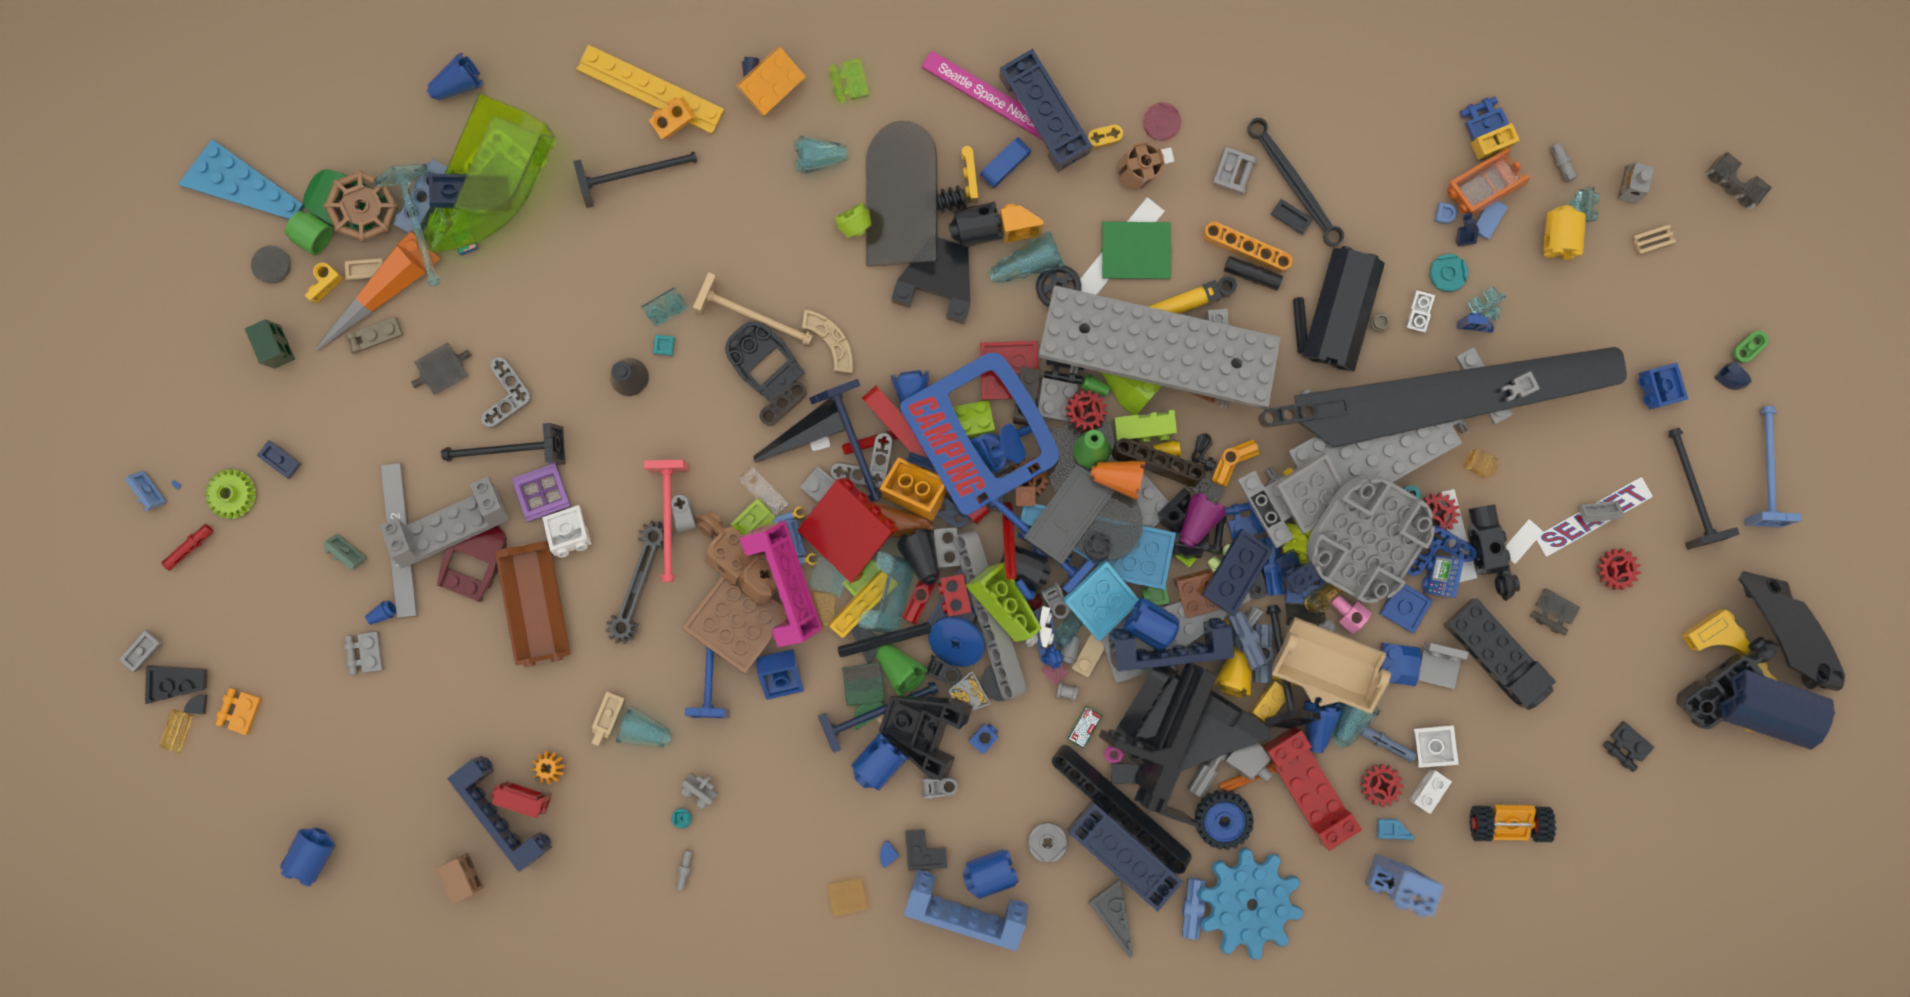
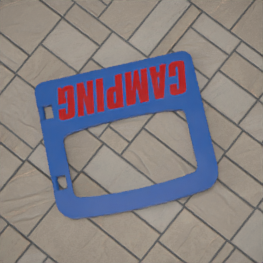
M997 353L983 355L910 396L900 404L903 416L959 512L963 515H969L1045 472L1053 467L1059 458L1057 445L1033 399L1005 358ZM988 371H993L1014 399L1041 451L1039 457L1002 478H996L981 459L958 420L948 397L950 392ZM1037 463L1040 469L1030 473L1028 467ZM986 493L988 498L978 503L976 497Z

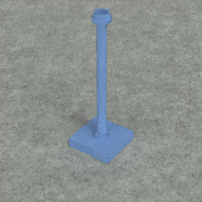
M1763 406L1761 410V415H1765L1768 511L1745 518V526L1786 527L1801 522V514L1779 513L1776 509L1773 415L1777 413L1775 406Z

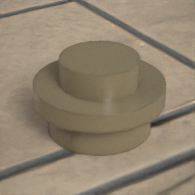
M1377 313L1371 319V326L1375 331L1383 332L1389 328L1390 318L1385 313Z

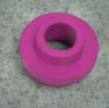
M1110 745L1105 749L1104 757L1111 764L1119 763L1124 757V752ZM1112 751H1117L1115 758L1110 756Z

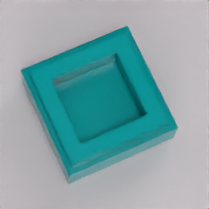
M655 335L653 354L673 356L675 337Z

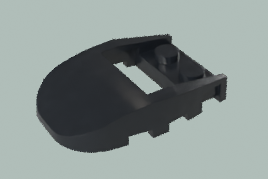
M760 322L745 323L726 342L725 352L727 358L739 373L738 375L758 393L768 399L769 402L805 374V371L800 367L785 342ZM777 347L788 361L760 386L748 372Z

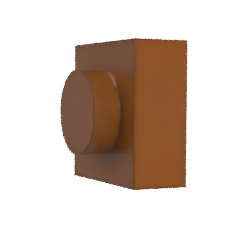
M1020 486L1016 488V506H1035V486Z

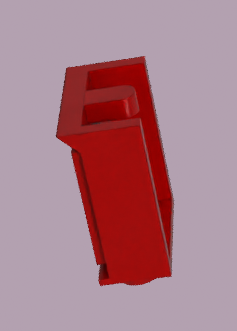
M506 781L499 784L498 787L495 786L491 798H493L492 804L537 819L539 814H546L552 794L544 796V793Z

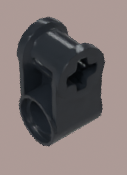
M934 655L930 656L931 661L927 667V675L951 685L959 682L961 679L959 669ZM948 671H956L958 677L955 681L948 680Z

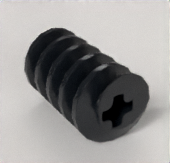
M956 185L955 191H953L952 187H949L948 193L942 188L940 195L936 190L933 191V196L926 192L929 214L932 210L937 215L938 209L945 213V207L951 212L953 205H955L957 210L960 209V204L967 208L964 190H961L959 185Z

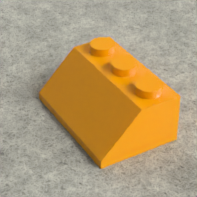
M1008 204L1001 209L1000 228L1004 244L1041 237L1044 225L1042 219L1020 205Z
M899 457L880 487L882 498L931 521L934 520L941 508L947 490L938 475Z

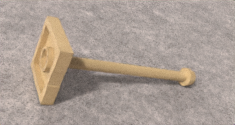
M708 272L693 306L694 312L702 315L707 301H713L803 341L802 345L806 344L809 346L813 336L810 332L807 331L804 334L714 294L715 292L712 290L717 281L716 275Z

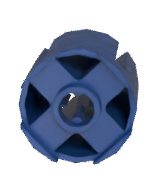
M1141 597L1133 606L1135 609L1131 613L1130 618L1127 617L1123 629L1156 650H1164L1176 638L1180 621L1176 615Z

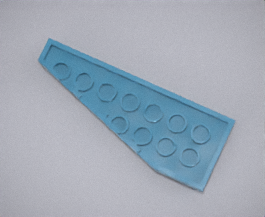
M1039 504L1023 506L1021 520L1026 525L1032 527L1046 506ZM1096 517L1072 550L1085 559L1091 560L1084 550L1085 541L1090 534L1103 532L1112 541L1111 553L1105 561L1110 564L1123 581L1165 590L1176 533ZM1091 560L1097 566L1102 562Z

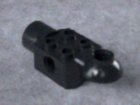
M1496 504L1468 509L1471 522L1467 532L1469 543L1477 552L1473 560L1475 571L1477 574L1482 575L1497 573L1495 578L1496 591L1504 601H1507L1514 596L1515 592L1520 591V583L1517 575H1512L1509 565L1510 553L1508 549L1506 550L1505 545L1507 537L1499 524Z

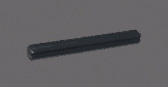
M929 622L842 645L838 647V654L840 657H845L931 633V627Z

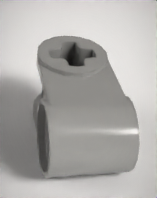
M685 495L675 496L671 501L677 532L696 529L697 523L695 522V514L690 499ZM680 499L681 501H685V504L682 506L683 508L677 506V503L680 502Z
M1054 582V585L1046 589H1039L1052 615L1057 619H1064L1069 613V607L1062 600L1064 599V594L1058 582ZM1057 605L1065 607L1066 612L1064 615L1059 616L1055 613Z
M950 776L945 777L941 781L934 777L922 778L921 782L924 788L922 798L931 799L954 795L958 790V781ZM947 781L953 782L955 789L952 791L946 790L944 783Z

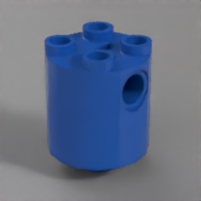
M879 733L851 764L854 779L865 789L875 788L880 791L908 758L892 743H889L884 735Z
M316 827L300 829L290 845L286 857L280 864L282 869L281 875L288 879L293 877L300 880V883L305 886H311L312 883L316 882L335 848V843L328 833Z
M1002 849L966 862L963 878L967 890L978 899L1015 887L1019 883L1015 869H1010L1009 865H1012L1008 849L1005 851Z

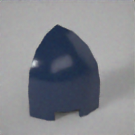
M1735 361L1727 363L1714 377L1723 386L1732 390L1743 389L1751 383L1749 374Z

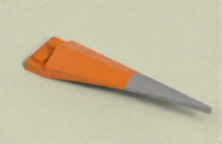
M411 230L396 244L357 297L317 345L316 350L321 349L424 275L440 260L441 256Z

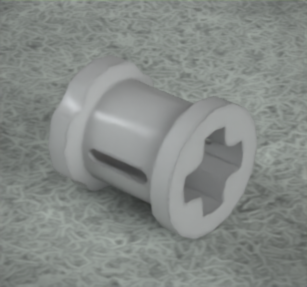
M1059 681L1055 698L1069 699L1074 703L1078 686L1064 685Z

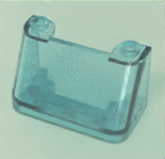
M878 551L875 564L879 571L888 574L878 611H864L860 616L857 627L890 633L897 631L900 626L914 571L904 558Z

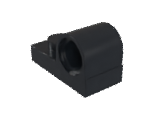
M1183 488L1158 513L1160 523L1171 531L1177 532L1182 530L1184 523L1182 510L1188 508L1191 497L1187 489ZM1173 518H1179L1177 521H1171Z

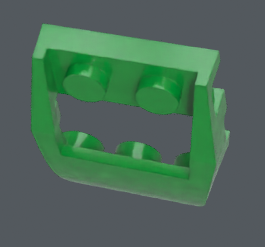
M325 169L319 171L311 179L305 191L303 202L309 213L334 228L326 208H324V203L328 199L334 184L333 181L348 175ZM358 180L350 184L353 186H357ZM363 183V186H365V187H367V188H369V189H373V188H371L370 186H368V185H366L365 183ZM340 189V191H339V193H338V195H337V198H336V200H335V203H337V201H338V199H339V197H340V195H341V193H342V190H341V189ZM378 193L381 203H385V196ZM361 202L358 209L364 210L366 203ZM375 222L364 226V232L372 229ZM353 223L350 226L345 225L348 228L359 231V225Z

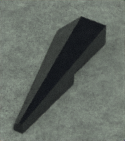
M829 398L753 456L754 461L759 462L844 432L845 428L835 402Z

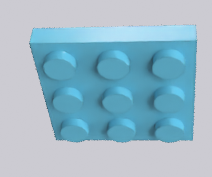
M1103 560L1062 600L1096 640L1100 642L1135 608L1133 606L1139 599L1110 564Z

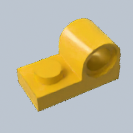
M319 263L313 270V274L319 282L313 284L305 296L309 301L317 304L345 278L334 267L326 263ZM328 269V275L323 277V272Z

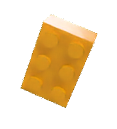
M776 47L739 81L735 87L760 115L765 116L806 76L781 47Z

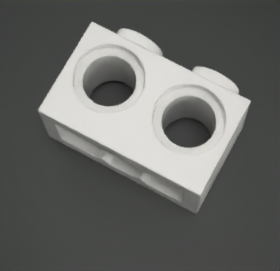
M1429 769L1408 801L1424 812L1431 814L1452 781L1437 771Z

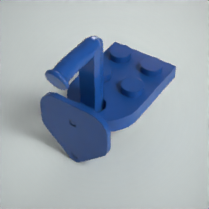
M1006 424L1000 429V436L993 433H985L969 440L988 469L993 473L1003 468L1008 460L1018 464L1025 458L1026 451L1020 438L1032 433L1029 425L1016 430L1012 424Z

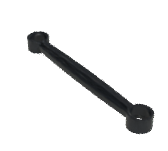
M1254 118L1247 128L1249 136L1253 139H1259L1293 192L1323 230L1324 243L1330 247L1338 246L1344 239L1343 230L1331 224L1299 174L1267 133V122L1263 118ZM1253 123H1261L1264 127V132L1262 134L1253 133L1251 129ZM1330 230H1335L1339 233L1340 239L1338 242L1333 243L1329 241L1327 233Z

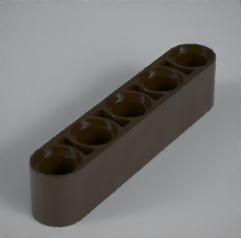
M1127 438L1119 439L1112 449V455L1118 461H1145V466H1141L1144 470L1188 486H1197L1206 474L1203 466ZM1119 447H1123L1126 452L1120 451ZM1137 453L1142 454L1144 459L1139 458ZM1155 460L1161 461L1162 465H1158ZM1173 466L1178 467L1180 472L1175 471ZM1191 472L1197 474L1198 478H1194Z

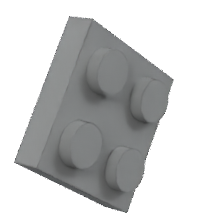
M1040 378L1036 406L1042 417L1070 422L1071 417L1067 418L1065 416L1069 412L1065 410V407L1070 405L1067 401L1070 398L1073 399V394H1077L1078 385Z

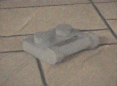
M1226 147L1213 184L1232 190L1237 194L1245 195L1247 190L1245 187L1252 167L1257 162V158ZM1242 160L1246 164L1239 184H1235L1234 180Z

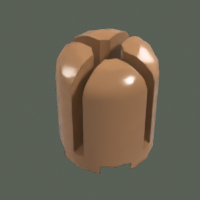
M1148 141L1135 144L1118 163L1117 174H1122L1119 177L1120 182L1133 190L1146 187L1162 171L1165 164L1164 155L1160 148L1157 149L1154 145L1149 144Z

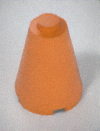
M1145 461L1097 462V466L1093 465L1091 477H1094V481L1138 500L1139 495L1135 494V492L1139 493L1144 472V468H1141V466H1145Z

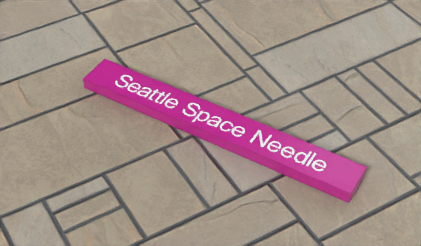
M931 50L922 65V69L1042 140L1019 102Z

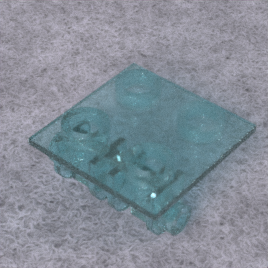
M674 287L641 306L655 327L688 308Z

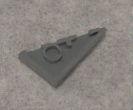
M1118 879L1092 898L1089 903L1127 956L1131 958L1133 955L1122 884Z

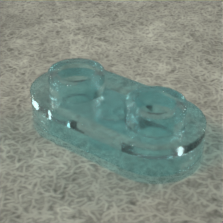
M1073 612L1063 619L1054 632L1053 641L1059 647L1069 645L1083 624Z

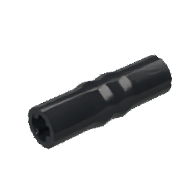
M1232 256L1228 257L1224 267L1225 272L1276 291L1279 289L1283 279V275Z

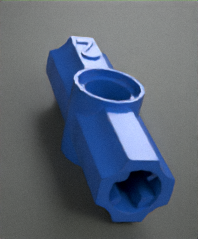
M1262 538L1260 541L1273 549L1262 569V574L1265 576L1267 596L1285 594L1281 568L1276 560V557L1279 556V547L1275 548L1270 538Z

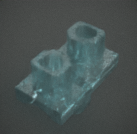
M1591 186L1586 189H1578L1577 194H1575V200L1569 201L1568 206H1574L1577 211L1585 213L1586 222L1597 221L1598 212L1593 210V204L1599 202L1600 194L1594 192V187Z
M1493 286L1483 292L1488 300L1487 303L1483 304L1480 297L1477 296L1470 300L1468 304L1472 310L1471 313H1482L1486 310L1487 313L1483 317L1496 321L1499 319L1498 312L1502 308L1501 306L1494 308L1493 305L1507 297L1504 293L1499 294Z

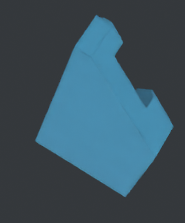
M1377 818L1378 839L1414 840V836L1398 819Z

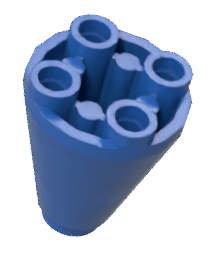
M1320 697L1315 698V703H1312L1311 700L1304 702L1303 710L1317 711L1321 715V720L1305 724L1306 738L1311 745L1310 751L1323 753L1324 749L1327 748L1342 714L1340 702L1319 706V702L1322 700Z

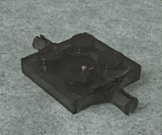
M445 343L414 361L421 377L411 381V384L416 389L425 383L429 386L432 393L437 395L468 377L462 361L471 357L472 354L467 349L458 355L453 351L449 343Z

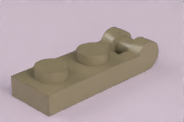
M396 317L345 335L346 340L350 342L352 354L404 336ZM362 337L363 343L358 344L357 339Z

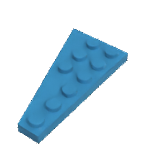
M211 139L178 183L181 187L196 190L286 219H290L296 212L302 211L305 207L304 204L213 139Z

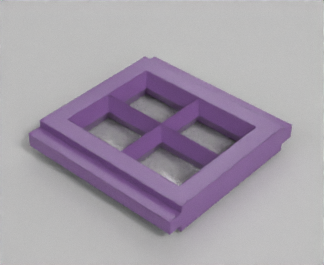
M551 464L512 478L527 522L571 507L556 464Z

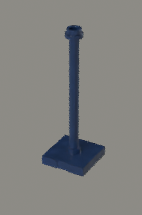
M856 379L814 395L809 400L811 405L829 398L835 402L870 492L868 499L870 498L872 502L882 498L881 492H877L841 399L843 398V393L861 386L859 380Z
M935 682L927 683L928 687L907 696L924 697L929 694L935 696L939 692ZM888 704L836 726L835 724H830L826 713L818 715L832 752L835 753L841 750L836 739L839 732L884 714Z

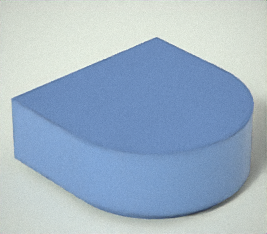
M1439 202L1434 222L1442 224L1451 223L1457 215L1455 207L1451 204Z

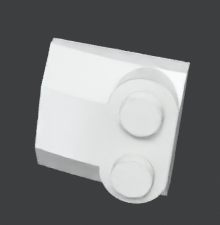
M1454 725L1414 729L1419 768L1459 765Z

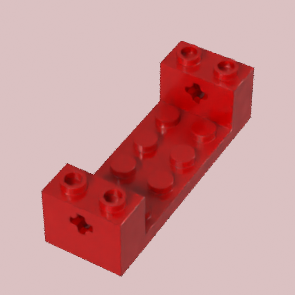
M1296 727L1289 729L1261 746L1271 758L1272 765L1321 845L1330 851L1362 831L1353 814L1346 810L1309 750L1311 745L1300 729Z

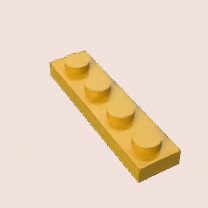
M881 569L830 621L829 627L840 637L844 638L891 590L896 582Z

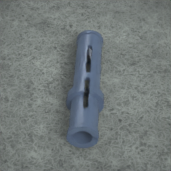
M1366 724L1362 727L1359 735L1374 742L1375 746H1381L1407 760L1409 763L1415 760L1417 755L1415 751L1385 736V733H1379L1368 727Z

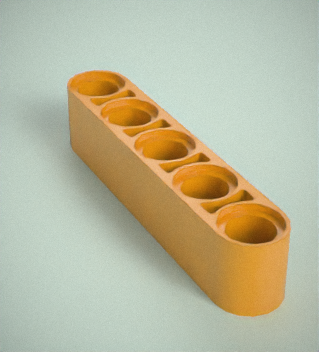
M1210 222L1203 230V238L1207 242L1275 272L1283 273L1292 265L1293 260L1290 254L1220 223ZM1208 229H1215L1217 235H1209ZM1226 236L1233 237L1234 243H1227ZM1243 244H1249L1252 250L1249 252L1245 251ZM1261 251H1266L1269 254V259L1262 258ZM1278 259H1284L1286 267L1280 266Z

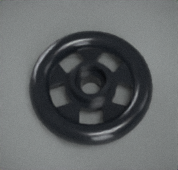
M1053 265L1042 271L1036 283L1037 295L1041 302L1048 307L1050 306L1051 300L1046 294L1049 291L1052 293L1056 284H1061L1064 288H1068L1067 281H1073V290L1081 291L1082 285L1078 274L1072 268L1065 265ZM1057 272L1065 273V278L1056 277ZM1047 277L1052 279L1049 286L1044 284Z

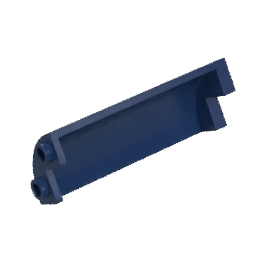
M1744 670L1731 677L1734 696L1720 703L1725 722L1810 750L1823 742L1831 728L1835 715L1833 699L1749 670Z

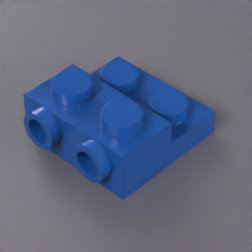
M1678 363L1638 373V384L1643 388L1645 395L1643 402L1648 406L1649 410L1688 399Z

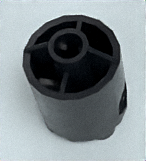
M995 201L954 211V218L949 224L952 239L959 242L962 248L1003 239L1001 228H998V226H1001L999 214L995 215L997 213Z
M1015 545L1017 577L1014 580L1016 582L1022 579L1029 590L1037 591L1046 585L1051 572L1047 557ZM1004 553L1000 563L1004 562Z

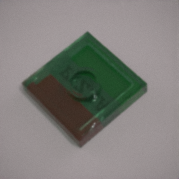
M879 662L842 668L847 707L886 701L882 670Z

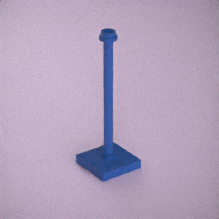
M1001 497L989 503L991 508L995 506L1023 533L1027 534L1030 530L1020 518L999 500ZM1084 559L1077 568L1075 566L1072 567L1066 560L1062 565L1059 564L1069 576L1060 585V588L1065 593H1070L1095 564L1089 559Z
M707 647L704 704L702 708H685V716L690 718L729 719V710L714 708V705H712L714 652Z

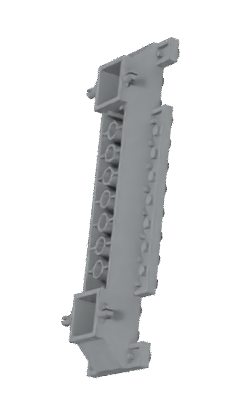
M1474 347L1455 357L1462 370L1485 367ZM1510 409L1488 413L1493 425L1513 415ZM1464 419L1334 448L1318 436H1314L1288 451V454L1296 466L1293 469L1295 471L1322 453H1327L1343 485L1355 477L1366 474L1379 475L1394 482L1460 445L1462 442L1453 428L1455 424H1457L1461 433L1469 429ZM1271 466L1265 469L1270 478L1266 485H1263L1255 470L1237 481L1263 529L1267 532L1275 548L1293 539L1284 522L1291 518L1292 515L1275 486V483L1283 479L1285 475L1277 476Z

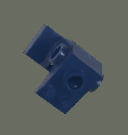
M1294 549L1276 557L1281 568V576L1291 593L1301 594L1306 590V587L1320 579L1311 562L1302 566Z

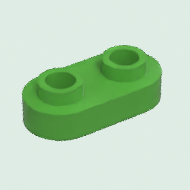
M1762 331L1750 333L1734 347L1732 351L1734 360L1738 363L1751 361L1768 345V336ZM1754 338L1757 339V344L1754 343ZM1740 351L1744 353L1743 357L1740 356Z

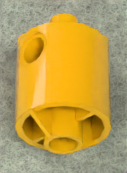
M1563 205L1546 214L1543 246L1545 258L1562 256L1563 260H1574V257L1582 256L1586 224L1585 213L1577 211L1574 206Z

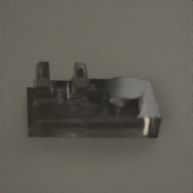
M1285 603L1286 625H1290V621L1294 617L1311 624L1325 623L1326 616L1323 607Z

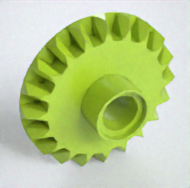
M222 470L209 479V484L205 486L207 488L204 494L206 496V503L209 505V509L221 518H239L245 515L255 502V485L247 474L239 470ZM228 489H230L231 495L229 498L226 497V492Z

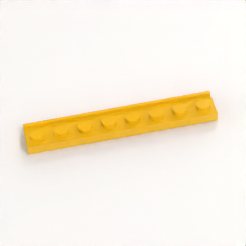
M590 45L587 46L580 64L576 68L577 71L657 109L662 108L663 110L668 106L667 102L675 97L677 99L684 98L697 117L688 124L712 135L725 112L723 108ZM679 106L676 109L678 117L682 115V109Z

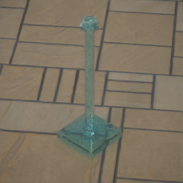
M427 165L391 166L374 179L375 186L400 185L428 275L426 283L429 287L437 286L440 284L441 279L440 276L435 274L408 184H411L428 171Z

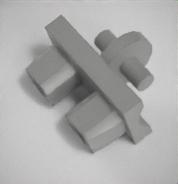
M691 773L682 783L681 794L688 798L695 794L699 797L695 803L701 809H704L707 805L710 806L719 795L713 790L714 786L709 783L712 778L709 775L704 779L700 775L696 777Z

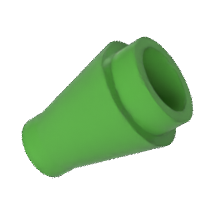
M1086 374L1080 386L1081 389H1084V392L1091 390V393L1095 394L1097 392L1098 395L1105 397L1110 390L1109 385H1106L1092 374Z

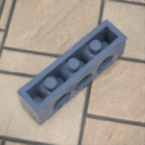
M434 159L426 164L424 174L414 185V191L405 199V206L402 211H399L395 216V226L407 233L413 230L419 237H421L437 208H430L429 174H456L452 169ZM427 194V200L421 202V197ZM418 211L417 216L411 218L412 212Z

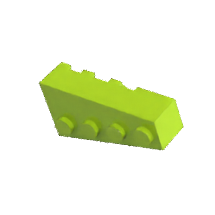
M1004 562L989 566L966 585L970 592L1015 642L1031 639L1042 629L1023 594L1015 584V580L1006 579Z

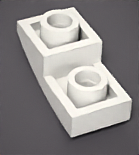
M1415 290L1406 328L1426 333L1435 295Z
M1041 606L1039 624L1042 629L1039 631L1041 646L1047 648L1048 644H1052L1054 634L1051 633L1052 629L1045 627L1046 623H1050L1052 613L1049 612L1050 608Z

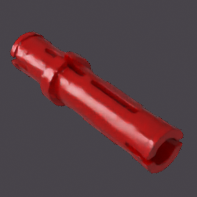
M203 524L194 534H190L182 545L161 562L162 566L171 571L196 547L199 548L202 542L214 533L213 529L208 524Z

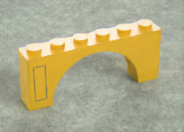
M1727 609L1716 610L1681 634L1691 651H1701L1713 645L1728 647L1741 655H1745L1750 651L1748 648L1750 643L1745 637V631L1738 627L1734 621V615ZM1766 662L1757 664L1766 677L1777 680L1768 671ZM1744 728L1746 731L1756 732V731H1753V730Z

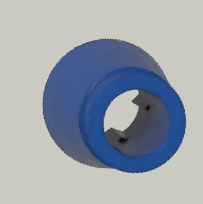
M382 601L365 616L366 620L372 625L391 619L396 614V608L391 601Z

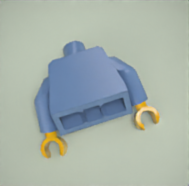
M797 507L793 513L788 512L777 516L772 523L785 520L800 565L805 563L810 565L816 564L817 562L811 563L808 560L811 555L814 556L816 554L810 553L806 557L803 556L806 555L802 536L797 531L799 529L797 519H803L805 514L802 516L796 514L797 511L802 510V507Z

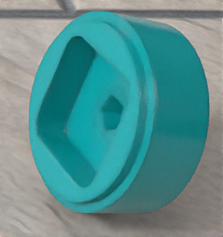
M680 808L672 814V824L675 827L684 829L691 824L692 815L688 810Z

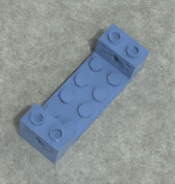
M1376 853L1365 882L1371 886L1370 890L1380 894L1382 891L1388 892L1389 899L1395 902V907L1407 910V907L1414 909V914L1425 918L1426 915L1434 917L1444 888L1443 884L1415 868ZM1383 879L1392 880L1395 884H1386ZM1408 896H1418L1421 900H1412Z
M917 870L904 916L1017 952L1026 927L1028 904L1020 900L1010 899L1004 918H1001L996 914H988L977 908H969L958 902H950L939 896H932L931 893L936 875L928 871Z

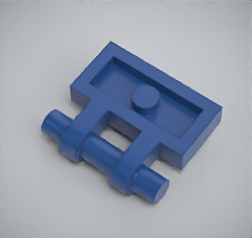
M1496 97L1485 98L1481 100V103L1468 105L1466 109L1460 111L1462 118L1466 116L1471 118L1465 125L1472 141L1477 137L1509 124L1502 107L1496 110L1493 105L1498 104ZM1483 109L1486 110L1484 115L1479 116L1477 113Z
M1249 502L1240 505L1236 503L1232 504L1231 507L1225 508L1226 516L1231 514L1234 516V520L1227 521L1231 540H1234L1240 529L1245 530L1251 535L1266 532ZM1250 510L1251 516L1241 518L1240 512Z

